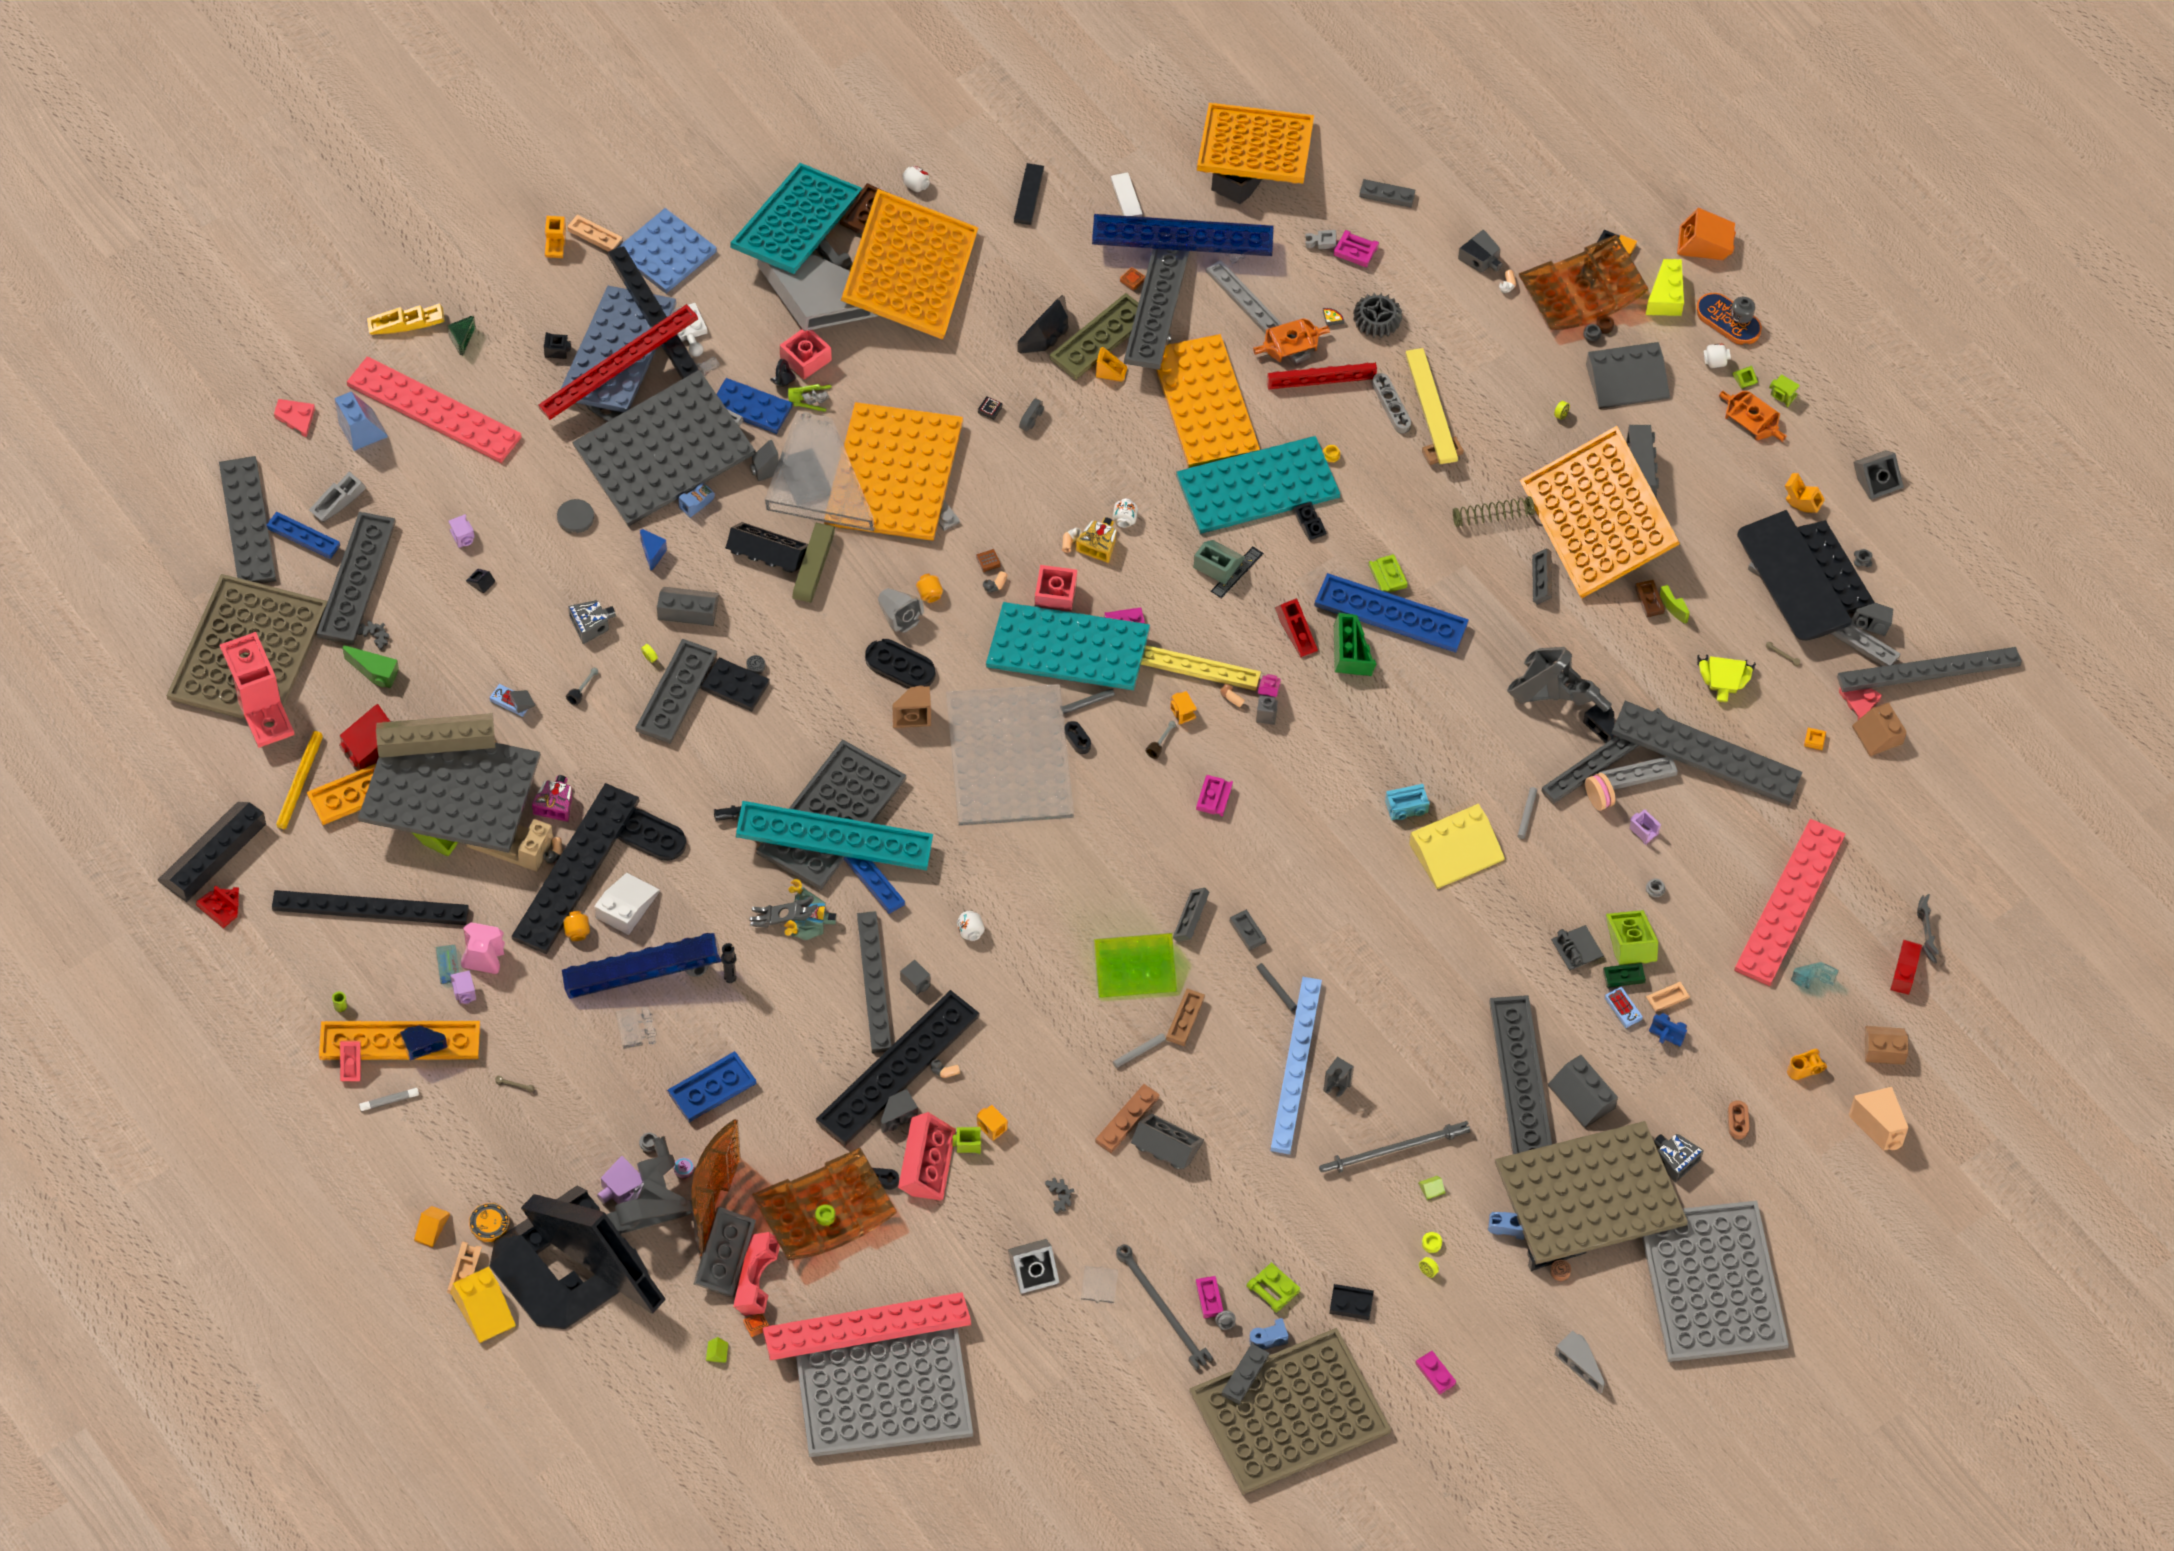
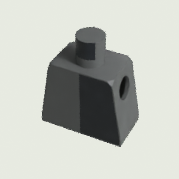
M1484 229L1459 248L1458 259L1479 272H1484L1489 267L1497 272L1503 265L1499 261L1500 247Z

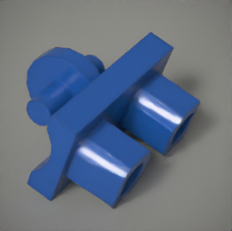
M1664 1013L1661 1015L1655 1014L1649 1032L1659 1036V1042L1662 1044L1667 1040L1680 1047L1687 1033V1025L1682 1022L1677 1024L1671 1022L1670 1017Z

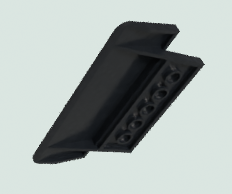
M1784 510L1745 525L1738 530V539L1794 635L1799 640L1808 641L1820 638L1851 626L1852 619L1849 614L1855 613L1859 608L1875 603L1826 520L1797 527L1788 511Z

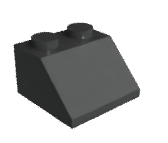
M1885 450L1853 462L1857 479L1869 499L1904 488L1896 453Z
M1047 1239L1008 1249L1011 1267L1021 1294L1060 1283L1052 1245Z

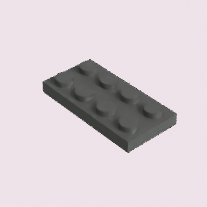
M721 1207L716 1208L693 1283L694 1285L733 1297L756 1222L755 1219Z

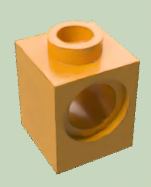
M990 1105L987 1109L983 1108L977 1114V1126L981 1127V1130L992 1141L1008 1130V1120L993 1105Z

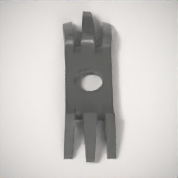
M1927 894L1925 898L1924 895L1920 898L1917 916L1922 919L1926 942L1923 945V951L1932 963H1937L1933 954L1939 955V951L1933 944L1935 936L1931 934L1929 922L1931 910L1927 903L1930 894Z
M810 896L805 900H796L793 903L752 907L753 912L766 915L750 917L749 920L753 921L750 922V926L768 928L769 925L788 922L789 920L804 921L812 915V912L818 908V905L808 907L814 901L813 896ZM783 909H788L787 916L781 918L780 912Z

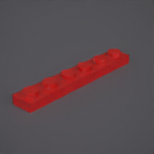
M1376 362L1304 370L1275 371L1267 374V388L1270 390L1372 380L1377 374Z

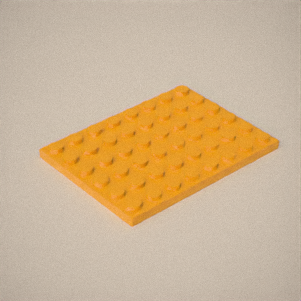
M877 189L840 301L943 340L979 227Z
M855 402L824 524L838 528L934 541L963 425V417Z
M1618 426L1520 480L1526 494L1532 497L1535 511L1581 599L1680 545Z

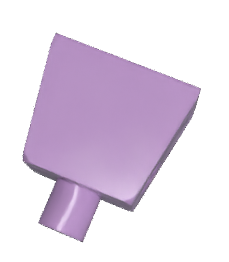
M621 1156L601 1177L603 1190L597 1194L598 1199L603 1204L611 1198L617 1204L629 1201L634 1193V1189L642 1183L640 1173Z

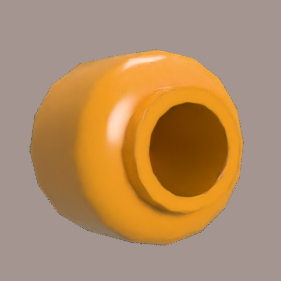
M929 573L924 574L916 584L920 598L923 601L932 603L941 598L943 588L937 576L930 575Z
M580 911L570 912L569 916L563 921L565 935L571 941L585 940L586 936L590 933L589 918L587 915L581 914Z

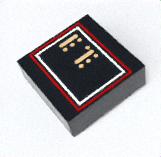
M986 396L978 408V413L994 420L1002 409L1003 403Z

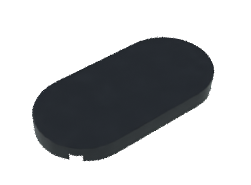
M876 640L866 648L865 661L867 666L872 671L904 687H928L935 679L936 672L931 659L893 640Z
M636 808L618 836L621 842L664 861L678 858L686 849V837L681 828Z

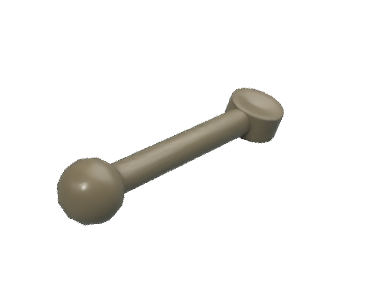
M1772 642L1766 643L1767 649H1772L1789 659L1794 666L1800 665V659L1792 658L1773 646Z
M502 1076L495 1078L496 1083L499 1085L504 1083L527 1089L531 1093L535 1090L533 1085L527 1086L503 1079Z

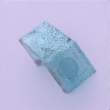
M1823 962L1795 968L1791 981L1800 987L1809 989L1813 980L1818 978L1821 982L1833 986L1839 970Z

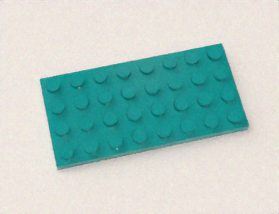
M799 163L730 242V248L795 274L845 215L863 188Z
M1316 436L1176 471L1177 480L1199 534L1291 511L1293 508L1308 502H1312L1314 505L1340 498L1339 489Z
M1003 602L987 657L986 667L1134 690L1150 632V624Z

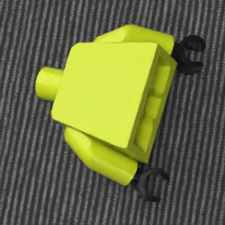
M1706 654L1705 659H1701L1700 655H1697V665L1699 666L1701 676L1705 684L1709 685L1710 690L1718 691L1717 701L1728 702L1729 693H1736L1738 689H1743L1750 681L1756 666L1755 662L1753 665H1748V660L1741 661L1712 656L1709 658L1708 654Z

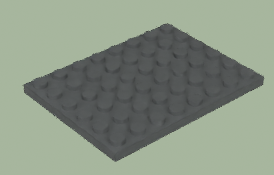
M700 370L572 442L628 527L678 499L682 494H687L694 490L701 483L708 482L756 453Z
M495 742V748L378 758L358 820L368 824L509 853L541 753Z

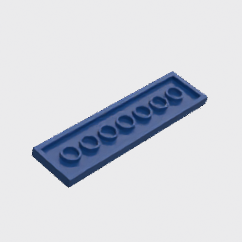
M1327 573L1314 603L1315 607L1336 614H1354L1358 616L1361 622L1455 653L1469 622V619Z

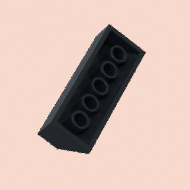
M237 802L157 879L158 882L182 900L188 902L266 825L264 812L250 802Z

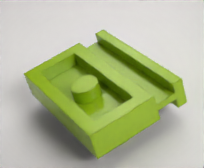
M1394 554L1378 558L1377 561H1369L1368 566L1379 590L1394 592L1407 588L1408 583Z

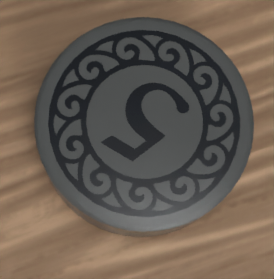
M759 655L750 656L746 661V668L761 674L765 670V660Z

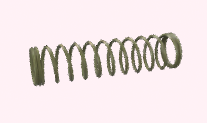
M1527 496L1525 501L1520 497L1518 503L1514 498L1511 500V503L1508 500H1505L1503 504L1501 501H1498L1496 505L1491 502L1489 507L1484 503L1482 509L1478 504L1475 506V509L1471 505L1467 510L1463 506L1460 511L1458 508H1453V521L1456 527H1460V525L1463 527L1462 509L1464 508L1467 514V522L1470 526L1469 508L1471 507L1474 513L1475 524L1477 525L1476 507L1478 506L1481 511L1482 522L1485 523L1483 508L1486 505L1489 512V520L1492 522L1491 504L1495 507L1496 518L1499 521L1498 503L1503 508L1504 520H1506V501L1509 504L1511 518L1513 519V500L1517 505L1518 517L1520 518V499L1525 506V515L1528 516L1529 513L1530 516H1533L1535 513L1534 502L1531 496Z

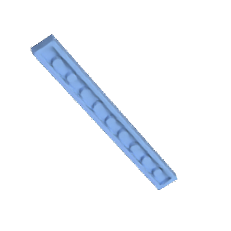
M1302 977L1270 1150L1272 1152L1290 1154L1321 989L1322 980Z

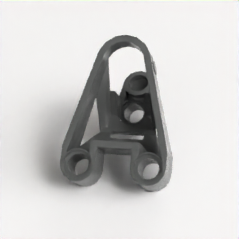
M1565 647L1539 648L1531 652L1524 661V664L1528 667L1525 674L1515 679L1507 688V692L1520 704L1547 699L1571 700L1580 706L1593 701L1603 712L1609 710L1612 705L1600 693V689L1592 681L1582 679L1572 669V653Z
M665 1136L653 1139L658 1157L637 1163L642 1183L634 1189V1193L629 1201L616 1205V1211L606 1214L620 1234L681 1218L696 1211L692 1200H686L666 1187L663 1175L676 1164L673 1155L669 1154Z

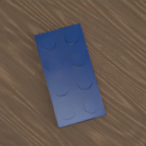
M725 378L717 392V396L726 409L742 416L743 422L775 434L778 433L793 407L790 401Z
M734 1051L669 1088L668 1094L687 1121L691 1122L754 1086L756 1079Z

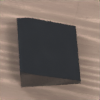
M477 569L466 582L478 591L485 593L495 583V579L490 571Z

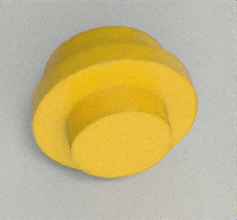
M1328 445L1323 449L1327 462L1339 460L1341 453L1337 446Z

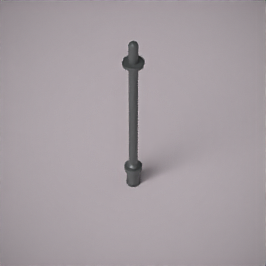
M1467 1120L1454 1125L1447 1124L1443 1130L1340 1159L1336 1155L1334 1156L1335 1161L1320 1165L1319 1171L1327 1172L1337 1169L1341 1173L1343 1172V1167L1441 1138L1452 1140L1455 1136L1470 1133V1126H1467L1469 1124Z

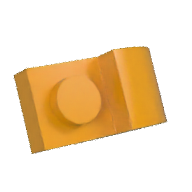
M546 216L545 258H563L564 245L566 244L565 217Z
M1792 473L1785 484L1788 492L1786 501L1798 510L1807 513H1817L1825 501L1819 488L1805 486L1799 473Z

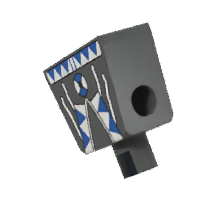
M597 600L568 606L569 617L582 644L609 630L608 619L616 617L613 606L602 609Z
M1660 1134L1654 1140L1655 1145L1660 1148L1658 1152L1667 1174L1675 1183L1702 1159L1704 1150L1679 1134H1675L1670 1140Z

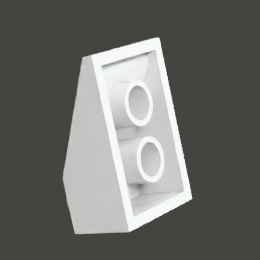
M626 873L608 888L594 906L595 917L629 935L656 898L660 889Z

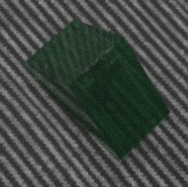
M469 316L447 325L449 337L459 355H464L476 328L474 316Z

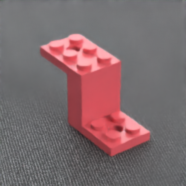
M254 632L220 644V649L234 679L238 703L258 748L293 736L294 730L280 701L276 676L257 633ZM245 652L250 654L246 658L240 657V655ZM267 722L274 723L272 727L264 726Z

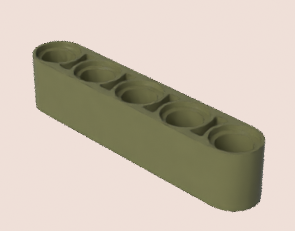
M816 522L793 589L792 599L812 602L833 541L835 526Z

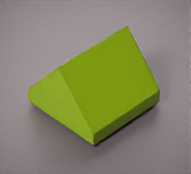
M1434 1176L1418 1183L1426 1200L1445 1193L1442 1178L1439 1176Z
M719 1337L708 1341L706 1361L726 1363L728 1342Z

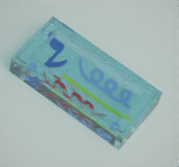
M455 944L436 947L441 984L451 983L450 975L459 973Z

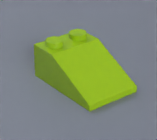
M1644 910L1606 914L1614 955L1619 965L1657 961L1658 940Z

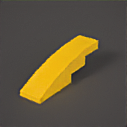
M437 304L425 309L419 305L404 311L399 307L369 317L367 322L370 335L425 328L445 322L442 305Z

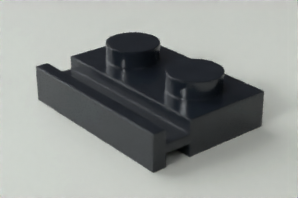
M1334 1284L1329 1314L1369 1320L1374 1290Z

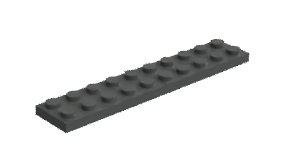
M1157 231L1124 357V364L1160 370L1193 236Z
M1626 700L1611 733L1788 806L1792 801L1803 773Z
M1529 995L1490 998L1489 1005L1512 1155L1552 1145Z

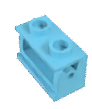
M1423 784L1386 791L1385 803L1391 821L1396 819L1403 820L1415 815L1422 816L1429 811L1430 802L1428 801Z

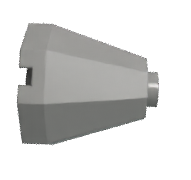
M890 588L883 590L879 594V605L894 631L900 630L905 633L918 624L920 621L918 619L919 614L922 616L924 613L923 602L919 597Z

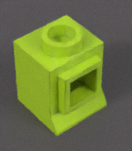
M1781 374L1777 380L1774 379L1771 382L1769 388L1772 390V397L1782 403L1784 402L1786 407H1788L1797 397L1798 393H1796V390L1800 385Z
M957 1127V1135H953V1147H957V1153L981 1154V1127Z

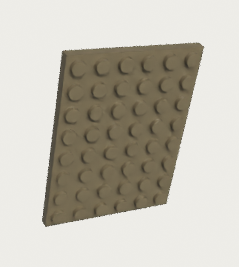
M221 574L166 695L167 700L246 720L238 703L235 684L232 680L233 676L222 654L220 644L256 632L276 676L280 701L284 708L317 633L328 601ZM245 652L242 653L240 657L246 658L250 654ZM267 722L265 725L272 727L274 723Z
M1645 1121L1495 1159V1165L1536 1264L1683 1227L1688 1223Z
M1337 1328L1269 1355L1240 1405L1222 1396V1391L1235 1370L1189 1389V1393L1242 1495L1391 1433L1388 1422Z

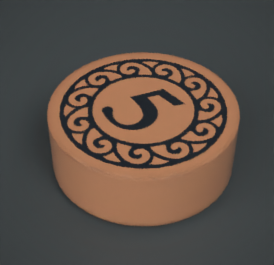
M1564 1260L1555 1261L1551 1266V1276L1557 1281L1567 1280L1571 1274L1570 1264Z

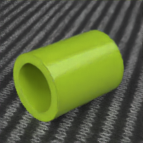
M341 991L335 992L332 995L334 1009L337 1012H343L348 1006L346 995Z

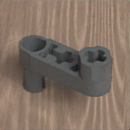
M825 238L815 249L823 259L846 270L852 267L853 263L847 253L838 255Z

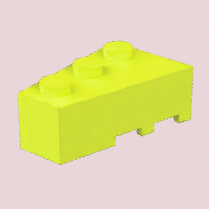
M1663 259L1648 300L1645 315L1682 316L1684 306L1682 259Z

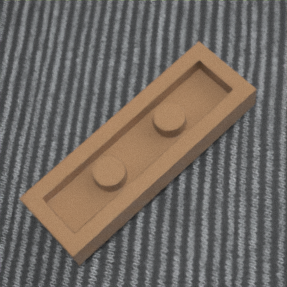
M1186 988L1167 1033V1041L1185 1047L1205 999V994Z

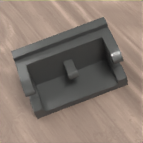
M1336 1057L1325 1073L1323 1091L1328 1094L1332 1091L1333 1087H1338L1340 1090L1337 1092L1336 1097H1340L1347 1087L1350 1088L1352 1085L1354 1066Z

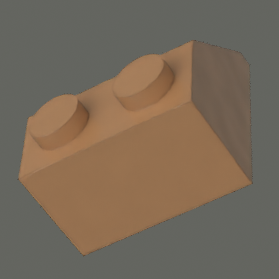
M930 686L910 687L892 704L893 728L931 726Z
M1889 702L1872 708L1852 725L1853 730L1869 756L1902 745L1907 733Z
M1865 1026V1062L1905 1065L1908 1056V1035L1905 1028Z

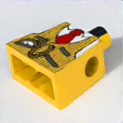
M1105 517L1102 523L1095 520L1091 521L1077 538L1076 551L1109 563L1116 541L1117 530L1112 527L1114 521L1108 517Z

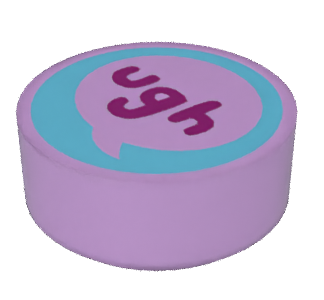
M679 1158L675 1161L674 1173L677 1177L685 1179L693 1174L694 1165L690 1159Z

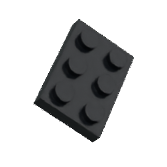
M719 657L701 685V689L752 712L770 684V679Z

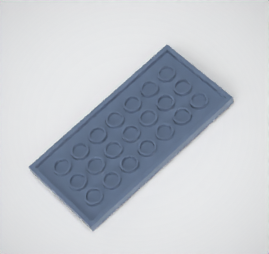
M607 286L561 389L650 329L649 324L627 289ZM653 294L666 316H670L677 304L676 299ZM656 349L576 403L619 412L628 411Z

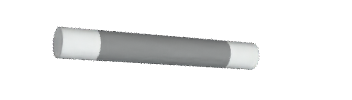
M417 1088L363 1102L359 1104L360 1110L364 1111L418 1096L419 1092Z

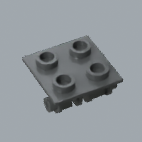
M1586 925L1569 932L1561 929L1557 932L1558 936L1551 939L1569 971L1604 957Z

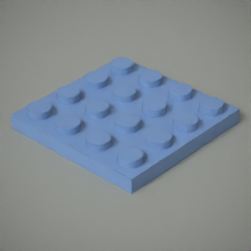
M666 208L617 247L624 246L641 275L666 294L717 252L716 246Z

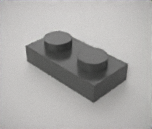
M1247 909L1230 917V923L1249 951L1266 943L1265 936Z

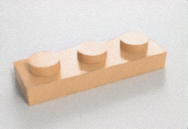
M576 215L567 226L568 232L606 251L616 249L623 242L621 236L579 215Z

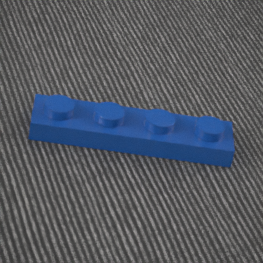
M277 511L266 525L268 530L328 559H331L340 547L339 541Z
M844 856V861L888 914L905 905V900L872 861Z

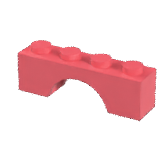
M770 1232L752 1234L733 1305L744 1316L765 1313L769 1295L760 1289L759 1281L764 1269L771 1262L777 1260L781 1241H777Z

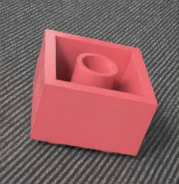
M802 329L780 344V358L785 359L789 363V367L805 380L832 361L831 347L813 330L804 331Z
M1040 565L1035 592V607L1072 612L1077 585V570Z

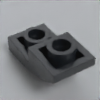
M1312 502L1293 508L1296 518L1309 541L1327 534L1321 518L1317 517Z

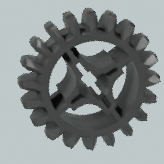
M1382 292L1380 295L1373 293L1372 296L1367 294L1365 298L1361 297L1353 310V320L1356 323V328H1360L1361 333L1366 332V336L1372 334L1373 338L1376 335H1379L1380 338L1384 334L1389 336L1390 332L1394 333L1399 328L1402 321V310L1399 303H1395V298L1390 299L1389 294L1383 296Z

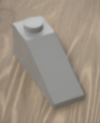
M1572 1331L1556 1346L1554 1355L1601 1394L1605 1382L1590 1347L1582 1335H1577Z

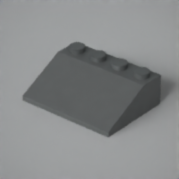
M1659 342L1588 352L1586 367L1599 409L1670 398L1664 357Z

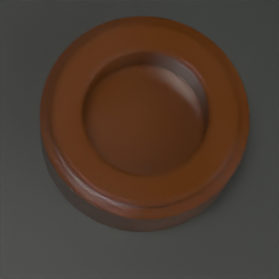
M1606 315L1600 316L1596 321V325L1599 326L1602 334H1608L1613 331L1614 320Z

